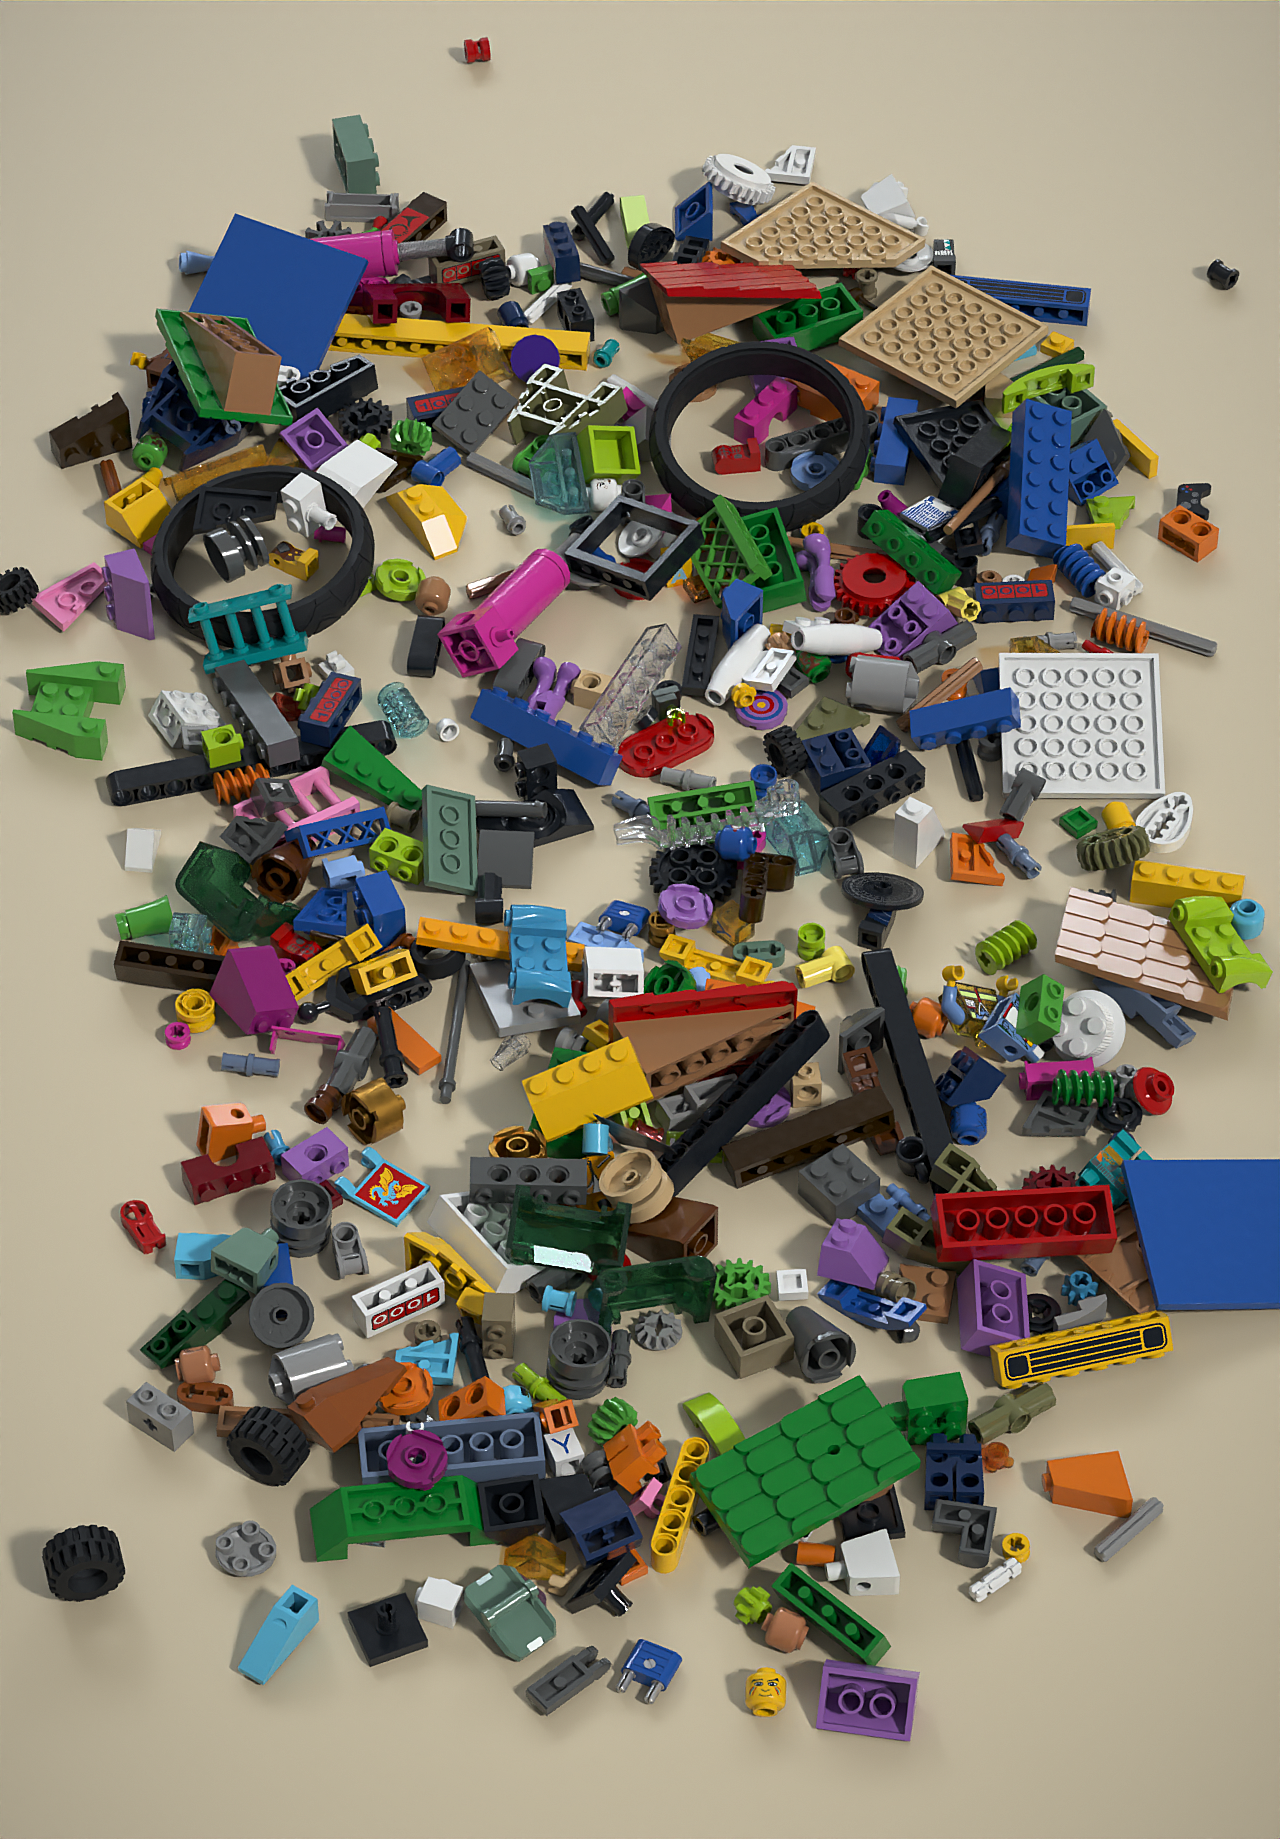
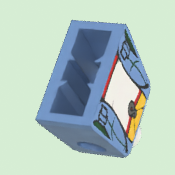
M1014 993L997 1003L978 1036L1008 1062H1014L1025 1056L1031 1063H1036L1043 1057L1045 1052L1038 1045L1016 1034L1020 996Z

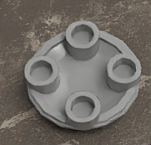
M246 1521L242 1525L228 1529L217 1537L216 1558L220 1566L228 1573L239 1577H252L263 1573L272 1566L276 1558V1544L273 1537L267 1531L260 1528L257 1522Z

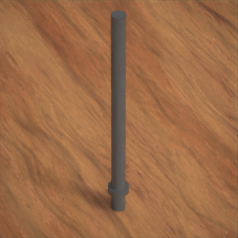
M465 960L458 972L443 1078L439 1081V1089L441 1090L440 1102L443 1104L451 1102L452 1092L456 1089L454 1076L469 981V964H471L468 960Z

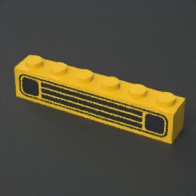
M1161 1310L990 1346L994 1380L1006 1389L1019 1388L1023 1385L1022 1383L1029 1381L1035 1383L1048 1382L1051 1380V1377L1057 1375L1064 1377L1076 1376L1080 1373L1079 1371L1085 1369L1093 1371L1104 1370L1108 1368L1109 1364L1113 1363L1121 1365L1132 1364L1136 1362L1137 1358L1147 1356L1150 1359L1160 1358L1165 1355V1352L1174 1351L1169 1316Z

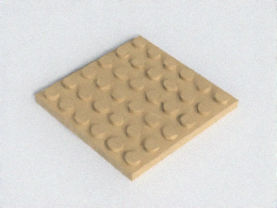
M931 265L839 338V346L957 408L1048 334V326Z

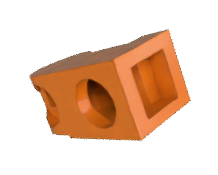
M550 1399L533 1405L534 1411L539 1412L542 1432L553 1434L579 1426L572 1399L563 1401Z

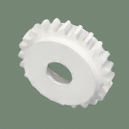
M730 154L709 156L702 167L703 175L707 176V181L712 183V187L735 201L749 205L764 204V202L768 203L771 201L775 193L776 187L773 186L774 183L771 182L770 176L757 165L738 156Z

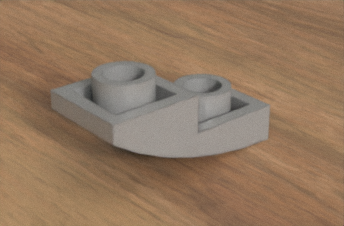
M1106 1294L1095 1297L1090 1296L1077 1302L1076 1312H1066L1054 1317L1053 1332L1101 1322L1106 1317Z

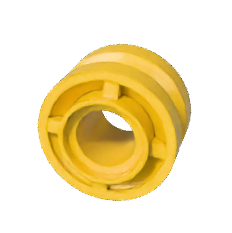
M190 989L177 997L175 1001L177 1022L187 1024L190 1033L204 1032L214 1025L216 1020L215 1002L209 995V992L202 989Z

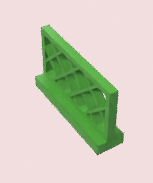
M720 494L712 500L715 507L697 521L700 522L705 540L707 534H714L712 544L704 545L703 543L691 556V559L715 605L721 609L722 600L719 597L721 585L730 586L736 578H739L741 569H748L750 573L742 579V581L748 584H752L759 577L766 580L772 575V572L737 509ZM718 516L717 527L709 528L711 521ZM722 534L729 535L726 546L719 545ZM702 550L709 551L706 562L699 561ZM717 551H724L721 562H714ZM731 551L738 552L736 563H728ZM712 568H719L716 579H709ZM726 568H734L731 580L723 579Z

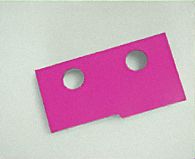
M272 1026L273 1033L269 1050L271 1054L275 1055L278 1038L338 1046L337 1053L346 1044L340 1035Z

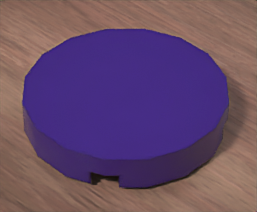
M530 335L516 343L511 352L510 362L512 370L517 377L527 383L529 378L544 363L559 368L560 355L558 348L551 340L541 335Z

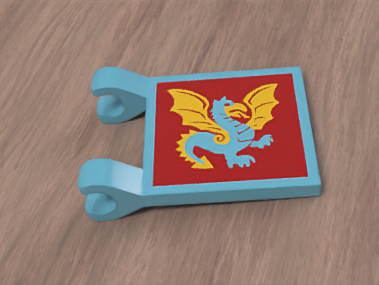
M366 1147L361 1153L363 1156L361 1164L366 1168L373 1169L357 1188L347 1178L341 1176L334 1183L337 1186L335 1189L343 1198L352 1200L397 1227L428 1193L430 1186L383 1159L373 1148Z

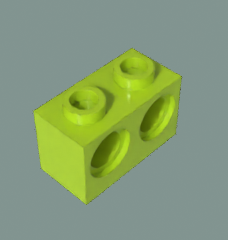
M384 828L369 848L370 868L378 872L387 870L391 876L419 885L424 878L423 842Z

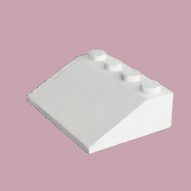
M470 1191L440 1195L427 1221L437 1236L449 1244L496 1293H516L527 1287L526 1282L549 1268L554 1257L563 1252L545 1231H537L521 1223L513 1212L512 1204L469 1202Z

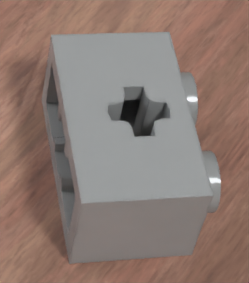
M147 1382L126 1401L129 1423L173 1452L194 1434L192 1411Z

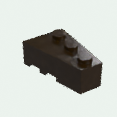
M118 392L112 395V400L100 407L98 404L91 407L92 411L79 419L75 416L49 432L51 451L61 469L133 448L129 410Z

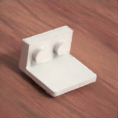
M161 690L148 715L170 746L179 749L183 745L181 726H208V729H213L226 725L220 714L210 704L208 698L199 692L186 693L178 690Z

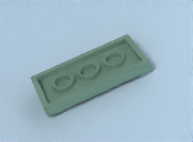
M426 785L422 789L424 886L474 896L478 892L475 795Z

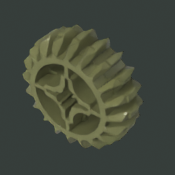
M1138 825L1123 826L1096 833L1077 844L1078 862H1080L1082 869L1087 871H1103L1130 864L1145 857L1150 852L1149 836L1146 834L1145 828Z

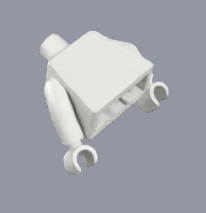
M892 174L881 182H875L867 192L862 194L861 199L866 207L865 209L903 228L913 229L914 227L915 234L919 236L927 235L929 226L927 225L926 218L918 217L917 220L914 219V212L906 199L908 188L904 187L902 182H896Z

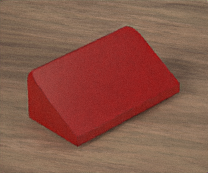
M1002 818L963 824L962 827L977 844L999 841L998 838L1006 833L1013 839L1019 838L1024 822Z

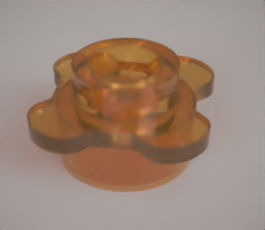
M992 1442L986 1448L981 1449L982 1459L986 1463L985 1469L990 1473H995L1004 1467L1011 1468L1014 1465V1459L1009 1457L1008 1447L1001 1442Z

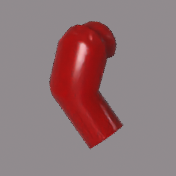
M576 979L571 982V995L582 1018L588 1012L587 1008L580 1001L581 996H583L584 982Z

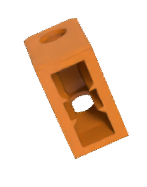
M242 1103L201 1107L196 1145L201 1155L208 1154L213 1163L235 1156L236 1144L252 1140V1134L266 1130L265 1119L263 1115L251 1117L246 1106Z

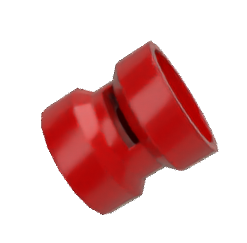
M488 37L480 38L478 41H473L472 39L464 40V53L467 63H473L478 59L482 61H489L491 59Z

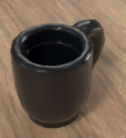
M915 1136L904 1137L896 1145L895 1152L898 1166L905 1175L916 1177L919 1183L927 1184L929 1182V1173L926 1168L928 1159L926 1143Z

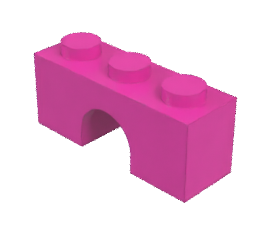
M776 377L734 416V440L747 444L746 439L756 437L758 445L769 436V425L772 418L784 422L797 410L798 386Z

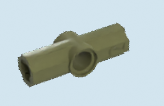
M1042 1382L1016 1396L1012 1393L1005 1394L995 1402L992 1409L968 1421V1429L971 1434L976 1436L977 1443L982 1445L1008 1431L1018 1433L1029 1425L1033 1417L1055 1406L1056 1397L1053 1394L1052 1388L1047 1383Z

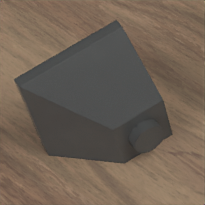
M648 277L619 289V327L622 330L648 334H658L665 331Z
M882 1007L861 1009L852 1016H847L840 1023L838 1073L841 1075L846 1073L842 1053L869 1046L872 1054L883 1048L885 1009Z

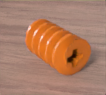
M1104 608L1093 623L1090 638L1097 637L1099 641L1106 639L1107 644L1112 645L1116 642V646L1119 648L1125 646L1127 651L1131 652L1135 649L1136 653H1142L1148 643L1150 634L1146 630V622L1142 621L1140 626L1136 627L1135 618L1127 624V615L1123 614L1121 619L1117 620V612L1114 611L1110 617H1107L1108 609Z
M261 763L256 764L255 772L250 765L245 767L244 773L240 768H235L234 776L230 770H225L224 778H222L219 772L214 773L213 785L219 806L221 798H224L227 805L231 802V796H234L238 802H241L243 793L248 799L251 798L250 793L254 781L257 778H270L267 768L264 769Z

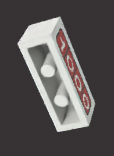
M430 1261L353 1295V1319L366 1338H370L444 1304V1280Z

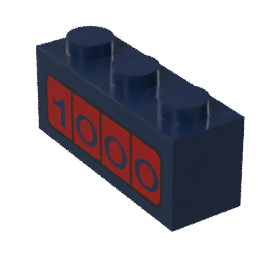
M552 222L549 225H543L544 252L549 264L554 269L556 283L581 281L579 253L567 222Z
M464 387L406 398L407 418L409 420L417 419L418 422H426V426L431 428V433L437 432L432 427L433 422Z
M1052 580L974 583L973 600L980 602L981 607L976 623L1054 620L1055 596Z
M331 672L326 681H322L318 693L310 699L308 708L298 718L297 727L300 729L301 741L331 748L362 700L361 678Z

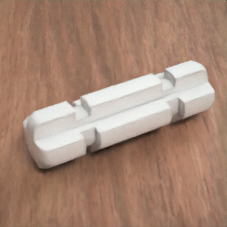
M1009 1558L1003 1563V1567L1000 1565L981 1578L982 1582L977 1581L969 1587L970 1597L975 1602L984 1600L988 1597L987 1593H994L1010 1581L1009 1577L1013 1579L1021 1573L1022 1566L1020 1562L1015 1558Z

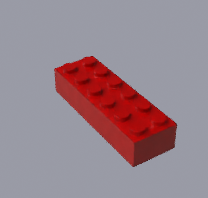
M1109 1185L935 1194L930 1208L938 1263L972 1261L973 1259L994 1260L1112 1253L1118 1239Z

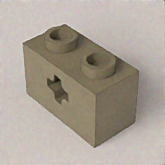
M485 1292L482 1312L483 1356L494 1359H513L516 1332L515 1295L513 1293Z

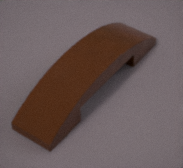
M869 1046L842 1053L843 1064L852 1096L877 1086L881 1087L877 1077L879 1071ZM898 1121L895 1122L896 1128L870 1137L873 1146L880 1156L895 1152L896 1145L904 1138Z

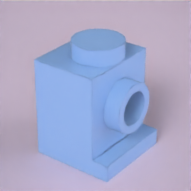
M355 855L329 862L327 858L322 859L323 879L327 888L347 890V893L355 891V879L365 876L362 861L357 862Z

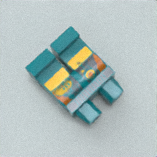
M1121 1130L1107 1146L1086 1164L1078 1174L1079 1178L1075 1185H1109L1113 1211L1117 1210L1129 1200L1121 1170L1122 1161L1131 1160L1141 1147L1124 1130ZM1142 1151L1134 1160L1153 1159L1145 1151Z

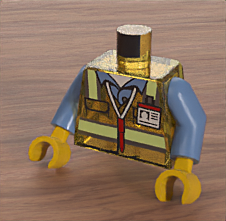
M946 966L942 970V977L947 981V985L943 986V993L938 997L943 1014L947 1017L954 1033L959 1036L973 1038L977 1048L989 1046L978 1035L997 1003L1004 1000L1008 992L1017 989L1018 979H1010L1007 983L1008 975L998 978L996 987L1000 992L997 995L994 989L955 982L964 977L963 966Z

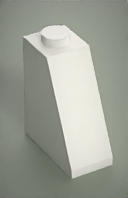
M909 797L895 812L894 859L917 869L943 840L945 832L933 807Z

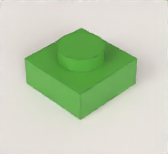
M550 264L527 270L528 290L532 295L547 291L554 284V269Z

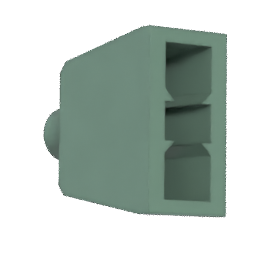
M249 1228L240 1229L211 1250V1272L257 1295L278 1265V1234L270 1228L265 1229L261 1234Z

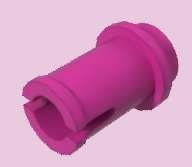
M320 526L314 531V539L319 540L320 543L322 540L345 543L346 529L345 527L334 526L331 530H327Z

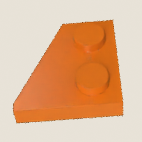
M951 834V880L1003 886L1005 876L1003 873L996 871L993 866L995 860L985 850L983 843L977 844L967 834Z

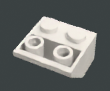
M584 947L583 1002L602 1003L606 998L616 999L644 994V969L640 949Z

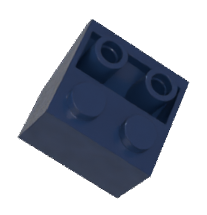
M851 728L805 739L801 742V746L805 747L803 752L807 754V759H805L807 765L804 771L818 797L819 793L871 767L867 755Z
M964 1046L962 1050H958L951 1059V1066L946 1073H942L936 1079L934 1085L938 1097L952 1107L990 1099L1006 1075Z
M616 1490L559 1513L584 1570L638 1548L642 1543L643 1536L635 1518Z

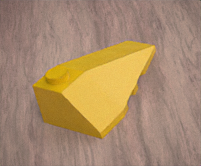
M409 1232L405 1234L406 1272L430 1261L444 1280L445 1294L456 1300L459 1299L466 1287H470L483 1294L485 1292L496 1293L443 1239L434 1237L426 1232Z

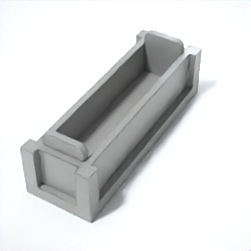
M327 191V203H325L326 221L373 223L376 217L384 216L389 223L399 212V193H394V195L391 193L389 195L334 193L333 191Z

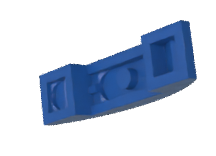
M830 1279L817 1293L823 1302L843 1315L865 1325L885 1330L909 1328L927 1309L926 1304L902 1297L896 1303L862 1292L859 1286Z

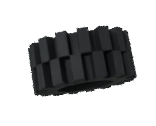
M14 567L11 572L8 569L5 571L6 574H0L1 613L5 612L8 614L11 610L13 613L17 612L19 607L21 609L25 608L26 603L30 604L33 602L31 598L37 597L36 593L39 592L38 585L27 568L20 567L18 569Z
M787 725L766 733L763 737V745L766 747L764 751L768 754V762L771 761V766L776 768L777 774H780L783 778L805 769L807 765L805 760L807 759V754L803 752L805 747L801 746L800 742L802 741L800 737H796V731H792V727Z

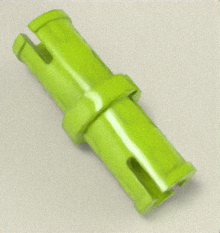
M521 1363L514 1369L519 1375L513 1372L512 1378L529 1390L532 1398H538L542 1402L550 1399H558V1401L567 1399L549 1384V1380L546 1377H540L526 1363Z

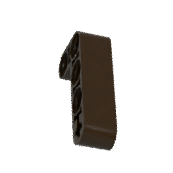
M755 852L749 858H745L738 914L741 921L759 923L763 920L767 889L786 891L794 887L796 859L786 855Z

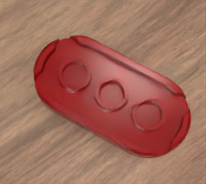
M689 712L671 715L624 739L618 751V754L623 756L619 766L624 772L635 777L648 778L661 774L664 766L673 768L708 750L714 742L713 723L706 716L696 713V716L689 715Z

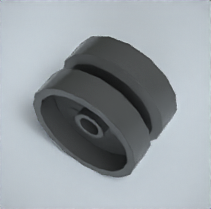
M273 1283L261 1289L253 1298L249 1309V1325L254 1335L263 1344L273 1348H289L302 1342L310 1333L314 1322V1307L309 1296L298 1286L289 1283ZM278 1310H285L287 1312V1319L285 1321L277 1320L276 1312Z

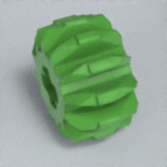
M408 418L405 421L397 420V423L393 425L390 431L391 448L397 452L425 456L426 452L430 451L433 439L431 428L426 426V422H418L417 419L409 420Z
M617 1397L611 1400L606 1399L602 1406L597 1407L596 1413L591 1415L592 1420L587 1426L589 1428L588 1435L594 1442L603 1447V1444L629 1424L635 1427L638 1423L636 1419L638 1412L623 1399Z

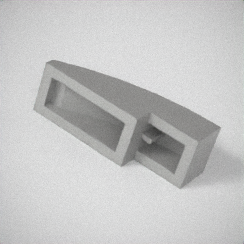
M733 1073L684 1086L683 1094L658 1100L654 1117L666 1135L667 1131H684L738 1077Z

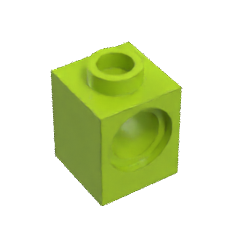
M232 724L201 731L202 750L210 769L241 761L240 750L244 749V743L241 734H236Z

